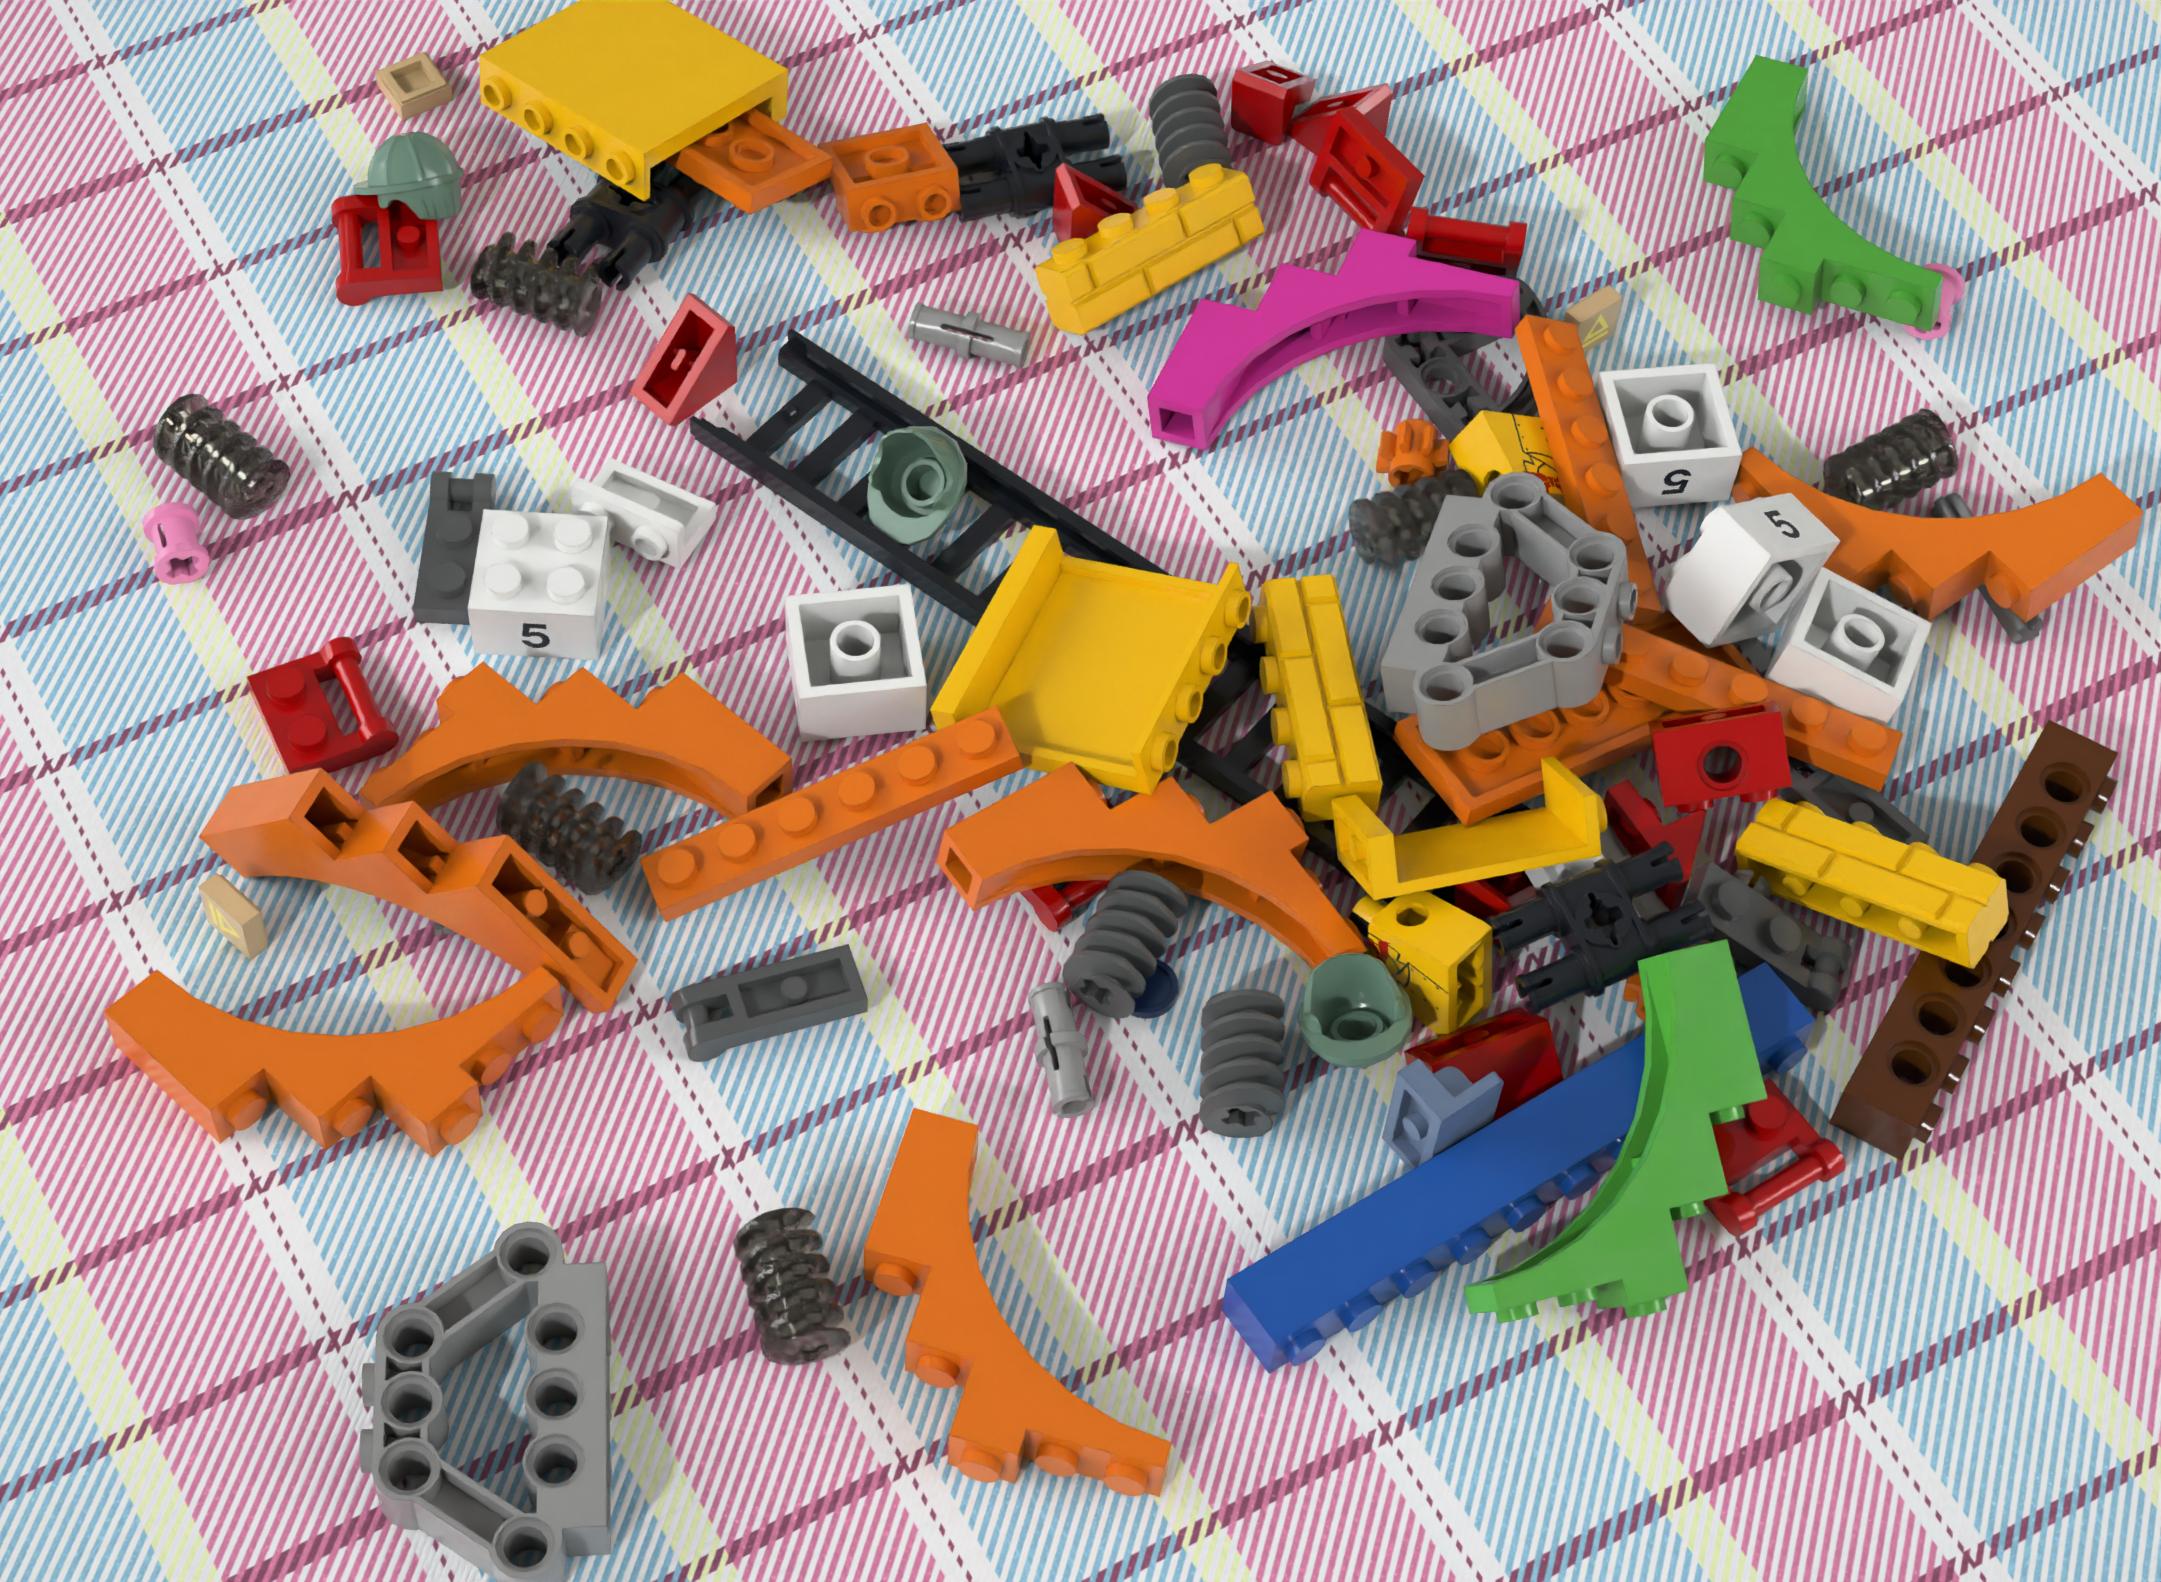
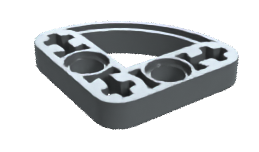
M1500 275L1503 278L1519 281L1520 322L1526 314L1548 318L1540 300L1529 285L1514 276ZM1415 332L1385 336L1383 360L1386 366L1445 438L1451 442L1466 427V419L1471 422L1481 410L1532 417L1538 411L1527 371L1516 391L1507 401L1499 406L1459 359V357L1503 337L1471 332ZM1420 347L1419 354L1414 348ZM1437 378L1446 379L1454 383L1458 390L1449 394H1440L1433 391L1427 383Z

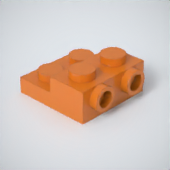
M927 122L818 144V148L833 156L832 174L829 180L834 187L836 208L850 232H882L889 229L895 223L909 220L920 222L936 221L944 218L949 212L961 210L958 168Z

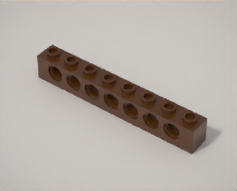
M2048 720L1970 863L1986 865L1996 872L2000 878L2006 879V888L2010 890L2007 891L2009 914L2006 924L1994 941L1989 942L1987 951L1974 969L1931 953L1920 951L1847 1083L1829 1124L1901 1161L1914 1138L1924 1144L1927 1143L1944 1108L1933 1103L1940 1089L1953 1094L1970 1061L1969 1058L1959 1054L1965 1041L1967 1040L1977 1046L1979 1045L1996 1012L1985 1006L1991 993L2004 998L2021 965L2020 962L2010 957L2016 946L2027 951L2031 948L2046 919V916L2036 912L2040 901L2044 900L2052 905L2056 901L2070 874V870L2060 866L2066 854L2078 859L2095 826L2084 821L2089 810L2100 815L2102 814L2118 783L2117 780L2107 776L2118 752ZM1951 980L1956 981V982H1959V983H1961L1962 985H1964L1965 987L1959 986V985L1953 983ZM1925 1028H1930L1940 1035L1930 1033ZM1897 1076L1906 1077L1910 1079L1914 1084L1906 1083L1900 1080Z

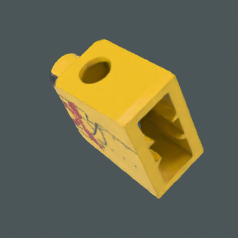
M1481 410L1448 445L1474 497L1482 498L1489 483L1501 475L1511 472H1525L1540 478L1546 487L1547 494L1566 507L1541 418Z
M1427 891L1397 896L1388 905L1380 900H1373L1370 895H1366L1354 906L1349 919L1357 926L1361 935L1369 940V956L1379 959L1385 964L1395 982L1409 995L1412 1015L1437 1036L1441 1037L1469 1026L1492 1004L1493 927Z

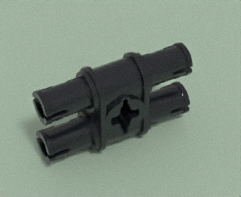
M1102 113L1059 122L1044 116L1040 117L1036 123L1005 129L993 126L985 132L983 137L942 144L958 168V178L991 171L995 176H999L998 179L987 182L959 185L961 210L956 211L957 215L959 214V221L961 223L1006 213L1011 218L1021 219L1025 217L1026 213L1053 208L1055 169L1063 162L1114 191H1124L1127 188L1124 162L1121 163L1122 158L1119 154L1073 164L1069 159L1066 160L1065 158L1072 154L1109 148V129Z
M664 160L650 168V198L646 201H642L603 176L598 175L597 184L585 197L578 198L572 204L569 216L570 221L547 243V255L559 268L572 256L565 265L567 271H572L581 264V261L596 244L610 247L612 250L597 265L598 276L608 287L612 288L622 275L623 277L616 284V290H626L646 264L660 261L667 254L668 245L677 234L686 231L693 224L694 208L711 190L695 182L682 171L668 185L652 181L666 167L667 162Z
M1663 841L1657 844L1656 847L1619 863H1615L1611 859L1607 861L1605 859L1598 860L1594 863V868L1555 885L1551 882L1543 884L1541 889L1537 891V898L1485 919V923L1493 927L1492 941L1499 938L1500 942L1495 944L1494 948L1501 957L1508 956L1511 952L1552 934L1556 938H1560L1566 950V957L1527 974L1522 973L1515 977V984L1520 999L1529 997L1530 1001L1525 1002L1524 1006L1530 1015L1539 1014L1541 1010L1580 993H1584L1587 997L1594 996L1595 998L1603 995L1606 987L1638 974L1637 961L1681 950L1714 936V929L1709 914L1702 918L1698 916L1699 913L1705 910V907L1696 898L1688 901L1683 906L1648 921L1639 917L1632 904V900L1683 879V870L1679 858L1676 857L1670 861L1668 860L1667 856L1673 854L1674 849L1667 841ZM1590 918H1593L1599 927L1609 924L1612 928L1609 936L1606 937L1600 929L1589 931L1586 927Z

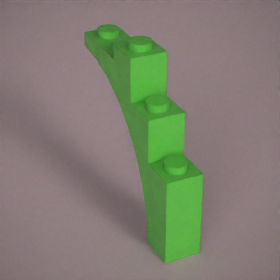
M1756 55L1705 138L1703 181L1736 190L1732 197L1730 240L1765 249L1760 257L1757 300L1809 315L1813 314L1818 303L1822 300L1931 332L1939 317L1944 275L1899 259L1862 238L1833 214L1812 188L1798 159L1795 143V134L1806 111L1809 69Z
M1727 939L1637 961L1646 1013L1645 1066L1634 1119L1616 1163L1588 1206L1551 1243L1511 1269L1463 1287L1470 1314L1495 1312L1498 1323L1511 1322L1538 1315L1536 1302L1557 1296L1559 1307L1596 1300L1598 1309L1624 1307L1626 1318H1635L1664 1311L1667 1309L1664 1297L1689 1291L1672 1221L1706 1213L1704 1200L1729 1194L1712 1125L1745 1118L1742 1104L1767 1099Z

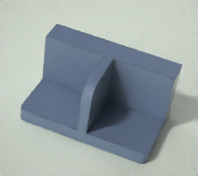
M1418 1058L1397 1072L1382 1139L1410 1170H1413L1491 1124L1504 1081L1493 1071L1472 1084L1459 1069L1452 1066L1444 1067L1433 1074Z

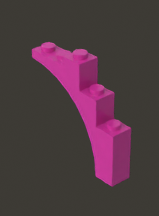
M1361 228L1337 275L1282 263L1256 311L1201 298L1147 396L1152 437L1207 451L1228 419L1257 391L1300 364L1331 350L1369 339L1415 332H1471L1512 339L1515 334L1514 329L1520 323L1519 281L1417 258L1416 240Z

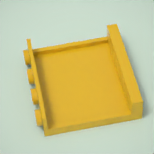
M580 0L479 55L482 104L642 201L650 198L651 167L746 111L755 108L776 122L787 117V68L668 0Z
M1033 525L930 708L937 731L997 705L1024 768L1051 773L1072 761L1086 780H1093L1097 784L1152 795L1163 772H1168L1172 769L1177 758L1178 743L1188 723H1194L1199 717L1203 704V694L1213 675L1217 676L1223 670L1227 658V647L1237 628H1243L1248 621L1251 610V596L1248 591H1245L1239 563L1229 562L1218 585L1065 556L1056 529Z

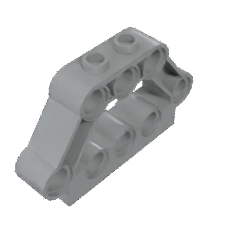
M1511 472L1501 475L1489 483L1482 498L1446 495L1380 665L1387 711L1417 714L1419 733L1427 745L1442 751H1456L1468 747L1484 733L1557 707L1575 708L1593 700L1601 690L1609 664L1617 665L1620 660L1623 645L1622 624L1624 620L1633 619L1637 606V584L1629 582L1627 552L1622 539L1614 534L1595 530L1547 494L1543 481L1533 474ZM1504 557H1516L1555 587L1551 595L1554 622L1545 626L1538 633L1473 655L1472 645L1481 642L1490 632L1488 602L1501 596L1506 587Z
M530 1221L514 1224L502 1232L495 1242L494 1250L418 1303L412 1302L399 1305L389 1311L378 1326L375 1363L363 1364L364 1407L374 1406L373 1429H361L360 1468L362 1473H372L381 1511L389 1522L401 1529H420L493 1577L495 1582H565L567 1557L611 1555L610 1291L606 1262L565 1264L561 1239L552 1228L543 1223ZM534 1262L545 1265L542 1270L530 1275L516 1272L519 1267L527 1263ZM527 1315L524 1335L530 1368L533 1374L525 1384L523 1398L530 1436L533 1440L525 1449L522 1463L529 1500L536 1510L535 1513H523L442 1460L438 1453L447 1441L450 1429L440 1387L448 1376L449 1371ZM556 1337H567L574 1341L567 1348L557 1351L548 1350L543 1347L547 1341ZM423 1343L431 1346L427 1352L420 1356L406 1357L401 1355V1352L412 1344ZM564 1401L574 1405L572 1410L564 1415L548 1416L542 1413L543 1409L553 1402ZM423 1408L430 1411L425 1418L418 1422L404 1423L398 1420L401 1414L409 1409ZM556 1467H565L574 1471L572 1477L557 1484L547 1483L541 1479L544 1473ZM422 1474L428 1477L424 1485L414 1490L406 1491L395 1487L407 1475ZM534 1549L546 1554L542 1561L531 1567H517L510 1563L516 1554L524 1550Z

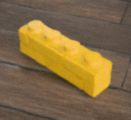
M1218 163L1200 166L1189 173L1190 182L1177 189L1164 188L1148 194L1143 199L1145 207L1134 213H1118L1104 218L1097 225L1099 232L1086 239L1073 238L1055 245L1051 249L1053 257L1037 265L1034 269L1041 291L1047 297L1045 303L1053 325L1057 329L1083 336L1263 235L1265 229L1259 210L1253 204L1255 197L1248 176L1242 171L1223 168Z
M1332 574L1304 576L1299 581H1296L1295 577L1266 580L1264 584H1261L1259 605L1251 606L1249 627L1252 642L1254 644L1264 643L1266 656L1260 658V680L1263 693L1275 694L1277 708H1272L1273 742L1275 746L1286 745L1289 760L1282 762V783L1285 797L1287 799L1297 798L1301 819H1304L1305 822L1334 820L1331 799L1357 794L1375 813L1378 809L1383 782L1336 578Z
M1776 797L1767 800L1756 815L1755 823L1751 822L1736 842L1735 853L1738 870L1746 869L1755 872L1748 886L1754 887L1759 877L1763 876L1770 883L1772 895L1968 968L1974 969L1987 951L1989 942L1994 941L2007 922L2009 910L2006 879L2000 878L1988 866L1980 863H1970L1966 866L1941 857L1927 844L1912 842L1907 845L1882 836L1875 827L1868 823L1857 821L1849 824L1826 816L1822 810L1809 802L1800 801L1792 804Z

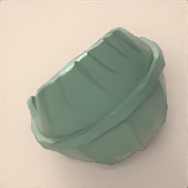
M412 131L393 135L385 140L375 151L370 161L368 180L353 185L354 195H378V203L382 209L388 208L393 201L400 200L420 219L441 220L453 217L461 211L460 178L465 175L463 168L459 167L454 154L440 139L425 132Z
M909 426L889 431L881 437L879 450L875 455L868 477L867 501L869 517L875 528L899 544L913 546L932 539L944 527L959 505L961 498L966 494L967 463L957 441L934 426Z
M1347 953L1329 957L1317 965L1310 973L1297 1018L1304 1040L1312 1051L1336 1067L1366 1069L1371 1065L1390 1058L1403 1048L1411 1032L1413 1015L1409 995L1395 982L1381 960L1367 954Z

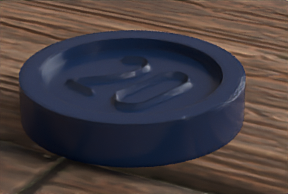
M1156 959L1157 969L1155 973L1149 978H1144L1146 981L1144 994L1138 998H1133L1135 1001V1011L1131 1015L1143 1019L1159 1017L1167 1013L1177 1000V976L1168 964L1159 959Z

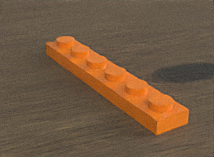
M1526 314L1514 330L1566 507L1595 530L1611 533L1622 539L1627 552L1629 582L1636 583L1638 591L1635 615L1632 620L1624 621L1650 625L1663 610L1576 324Z
M1551 595L1532 634L1540 632L1545 626L1554 622ZM1625 623L1622 624L1623 645L1621 657L1617 665L1609 664L1604 683L1685 715L1774 700L1781 711L1788 756L1881 792L1902 739V732Z
M996 705L639 860L659 912L665 922H669L1019 771L1024 766Z

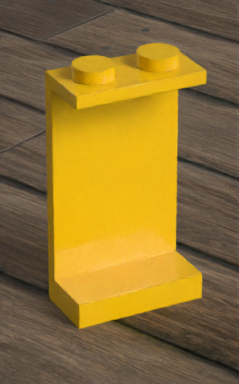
M1554 756L1541 758L1545 807L1485 818L1466 827L1463 823L1393 836L1390 829L1357 794L1331 799L1338 860L1373 900L1602 856L1600 833L1605 832L1607 829V814L1601 796L1592 791L1576 774H1573Z

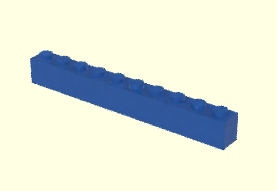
M1764 962L1737 979L1761 1074L1764 1076L1774 1070L1776 1074L1780 1075L1792 1069L1806 1055L1808 1049L1805 1044L1816 1019L1770 966ZM1645 1033L1228 1278L1222 1311L1266 1371L1270 1374L1288 1362L1292 1366L1304 1364L1321 1351L1326 1343V1339L1344 1328L1349 1332L1362 1329L1378 1316L1384 1304L1401 1294L1406 1299L1420 1294L1433 1283L1438 1275L1437 1272L1456 1261L1460 1265L1473 1262L1490 1247L1492 1239L1510 1228L1515 1233L1524 1231L1543 1216L1548 1205L1563 1196H1566L1568 1200H1574L1589 1191L1599 1180L1600 1174L1615 1165L1634 1119L1645 1066Z

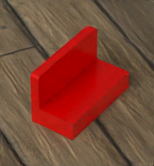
M1520 1006L1404 1051L1407 1065L1419 1058L1433 1074L1444 1067L1452 1066L1459 1069L1472 1084L1495 1071L1504 1083L1493 1122L1564 1081L1549 1020L1537 1014L1532 1016L1525 1008Z

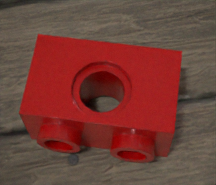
M1774 700L1648 721L1659 794L1664 807L1676 806L1678 813H1694L1701 809L1708 810L1715 806L1714 799L1739 795L1741 802H1761L1777 797L1779 788L1792 786L1782 715ZM1717 746H1729L1735 749L1738 754L1735 765L1729 771L1715 774L1703 767L1704 758L1711 749Z

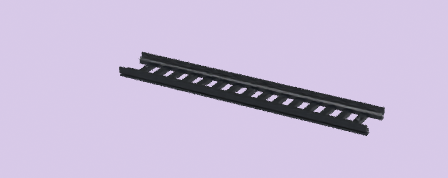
M792 328L788 331V342L779 349L778 365L807 383V385L746 441L724 427L714 426L704 418L698 419L695 416L690 418V433L695 436V440L975 627H977L1011 564L978 596L955 580L973 563L982 551L991 546L1016 521L1030 530L1033 525L1056 529L1062 551L1071 557L1170 575ZM832 400L853 413L791 472L769 458ZM909 426L937 427L957 441L966 460L967 485L965 493L970 490L992 504L931 564L909 551L908 549L912 545L897 543L861 519L869 511L867 493L870 472L837 502L815 488L877 430L887 434L889 431ZM1247 624L1241 629L1237 628L1229 643L1227 659L1233 662V664L1203 694V704L1199 717L1194 723H1188L1178 743L1176 758L1179 764L1242 806L1270 791L1247 775L1274 745L1271 731L1272 708H1277V703L1271 707L1223 759L1199 744L1198 741L1257 679L1260 680V658L1266 656L1264 643L1254 644L1252 642L1250 627ZM1364 701L1376 756L1384 761L1379 766L1383 785L1378 808L1383 806L1409 777L1435 796L1400 835L1447 826L1455 817V814L1394 741L1393 734L1397 721ZM1282 783L1273 793L1284 807L1292 809L1301 819L1297 798L1287 799ZM1520 803L1490 817L1531 809ZM1301 819L1306 835L1309 837L1306 848L1357 882L1338 860L1334 820H1330L1324 827L1316 821L1305 822L1304 819ZM1455 885L1435 888L1431 892V894L1455 906ZM1397 896L1384 898L1383 900L1390 903Z

